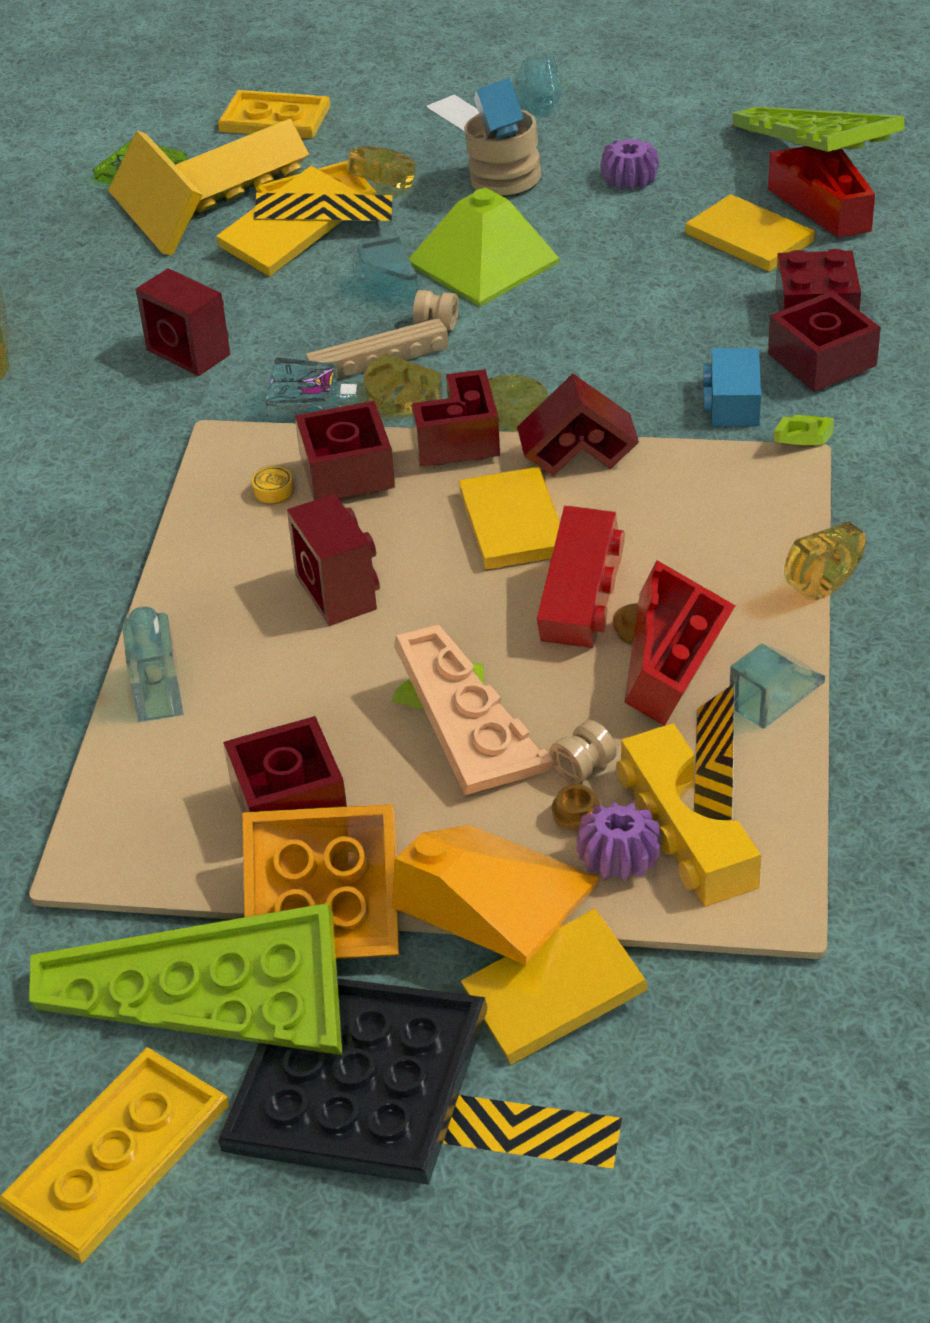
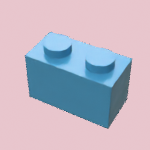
M507 78L476 89L474 100L487 139L495 136L496 140H503L516 135V131L521 126L524 117L511 79Z
M712 348L711 364L703 365L704 411H711L712 426H760L761 380L759 348Z

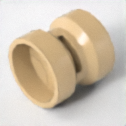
M418 290L413 306L414 324L439 318L446 329L452 331L458 317L457 294L444 292L439 296L434 295L432 291Z
M594 720L585 721L575 728L571 738L563 737L552 744L549 749L550 756L554 759L553 765L556 771L571 784L582 783L591 776L594 767H604L614 760L617 755L616 746L610 733L604 726Z

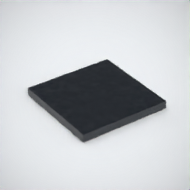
M337 978L342 1055L259 1043L218 1139L220 1149L223 1152L429 1185L488 1009L485 997Z

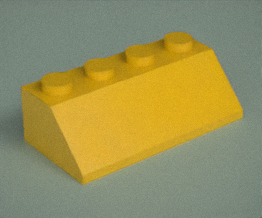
M291 118L176 164V166L202 193L196 208L198 213H202L213 208L216 205L215 201L223 197L227 201H231L245 193L244 189L252 185L256 187L257 185L274 181L273 177L281 173L284 177L297 173L302 169L300 164L309 156V153Z

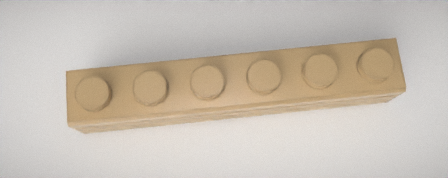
M436 318L306 354L308 373L312 370L315 371L314 369L327 370L326 368L334 367L332 380L445 350L449 348L448 331L441 320ZM316 370L317 373L312 372L309 375L311 377L318 376L322 373L320 372L322 370Z

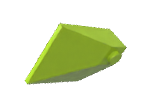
M484 187L459 200L408 258L407 262L409 266L481 307L559 263V257L510 200Z

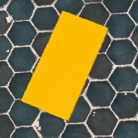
M137 130L108 190L161 253L170 256L175 253L202 197V193L147 134Z
M312 165L275 192L362 195ZM254 207L216 236L217 245L270 277L343 220L254 219Z
M146 1047L0 1195V1207L77 1261L83 1263L229 1107L228 1097Z

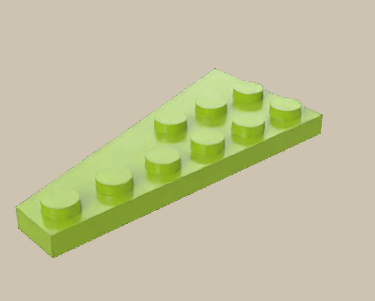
M761 106L732 113L733 126L746 129L747 132H757L793 142L794 145H805L827 152L840 148L865 147V141L868 140L869 142L890 140V134L905 130L904 116Z
M328 903L30 955L29 1002L36 1010L342 1055L333 911Z

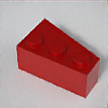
M803 146L770 152L768 190L836 237L872 232L875 193L842 148L827 152Z
M564 505L536 619L541 641L593 648L598 632H604L607 621V603L610 594L614 591L625 538L624 530L618 529L616 512Z
M656 560L639 593L624 703L665 726L736 605Z

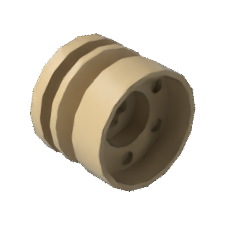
M521 110L524 120L518 131H516V135L503 140H496L495 136L487 139L479 114L467 121L464 131L467 152L470 155L468 163L473 188L478 190L486 187L499 195H509L530 189L539 182L542 175L539 163L540 155L536 148L538 145L537 125L535 117L531 113Z

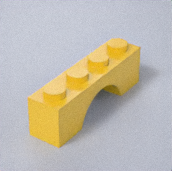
M671 723L621 739V760L616 763L619 780L625 789L631 788L636 796L638 809L650 810L652 819L659 823L661 848L666 855L672 854L676 860L684 886L688 890L694 889L704 907L759 889L761 854L738 820H716L704 817L692 811L682 802L681 798L693 788L695 754L675 724Z

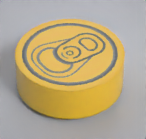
M270 466L262 468L251 479L253 495L264 503L282 502L289 498L294 491L292 474L283 467Z

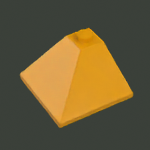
M393 804L242 813L244 917L328 903L333 911L336 959L399 956V910L392 908L395 858L398 856L397 817Z
M464 825L421 833L395 858L392 908L526 965L598 886L599 877L475 826Z

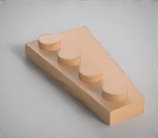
M439 624L396 635L394 647L464 795L552 770L554 759L545 749L540 751L528 737L530 731L519 718L513 719L500 704L501 697L490 684L485 686L473 672L474 665Z

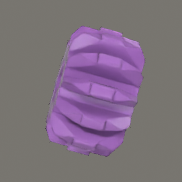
M627 137L624 141L614 140L613 144L604 147L602 160H600L602 178L606 180L609 186L617 185L618 190L624 187H629L633 190L635 186L646 188L647 183L655 182L657 168H659L657 150L653 148L650 142L642 143L640 138L630 140Z
M613 800L610 807L605 808L600 805H594L592 814L582 816L579 825V836H577V852L579 853V859L586 864L587 872H601L604 881L612 876L620 877L625 883L628 875L644 878L646 869L656 867L660 854L661 831L659 830V823L652 819L650 810L637 811L634 802L625 807L619 806Z

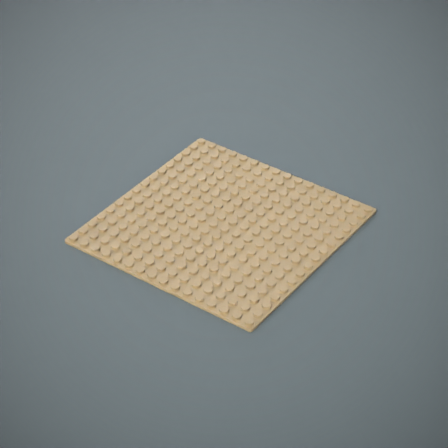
M200 420L195 423L31 886L29 895L32 904L42 907L218 919L244 918L242 811L230 782L223 742L316 716L343 777L347 807L393 804L397 817L398 855L421 833L472 825L587 872L586 864L579 859V853L577 852L579 830H570L560 826L552 816V802L558 792L568 785H574L563 779L556 771L554 765L549 772L464 795L425 710L392 702L396 688L409 679L394 647L396 635L439 624L470 662L483 664L484 685L490 684L501 697L500 704L513 719H520L530 731L528 737L540 751L545 749L549 755V749L552 744L566 736L571 738L575 728L585 721L594 720L600 723L613 738L617 755L614 760L604 767H594L591 776L578 785L590 788L602 807H610L613 800L619 806L625 807L634 802L636 810L639 811L636 796L631 788L625 789L622 786L617 774L616 763L621 760V739L664 725L624 703L632 644L626 643L619 638L613 628V615L623 606L633 603L638 604L639 593L656 560L736 605L666 725L674 723L695 754L693 788L681 798L682 802L694 811L697 708L735 683L732 820L740 822L761 854L759 889L704 907L694 889L688 890L684 886L679 874L678 864L672 854L666 855L660 846L656 867L646 869L644 878L628 875L624 883L620 877L612 876L604 881L601 872L591 873L599 877L598 886L561 926L596 908L622 946L821 959L826 955L828 930L830 446L826 444L795 445L757 441L638 437L639 443L611 469L583 450L574 456L554 476L539 467L559 520H561L564 505L613 511L617 515L618 529L625 532L622 558L616 574L614 591L610 594L607 603L605 630L603 633L598 632L593 648L540 640L536 619L551 559L485 570L460 496L458 480L538 467V465L524 457L518 432L499 431L500 456L482 460L451 462L438 466H420L414 442L413 428L384 427L392 448L395 488L339 499L345 508H352L359 528L363 533L369 532L375 543L377 555L372 558V565L380 583V589L375 591L377 610L328 626L295 576L287 509L313 501L299 454L296 424ZM270 466H279L289 470L292 474L294 485L292 495L279 503H264L256 499L253 495L251 479L258 470ZM152 608L157 613L159 623V631L157 634L155 632L153 622L154 616ZM170 630H171V635H172V638H173V639H172V641H173V644H172V645H171ZM399 911V931L453 934Z

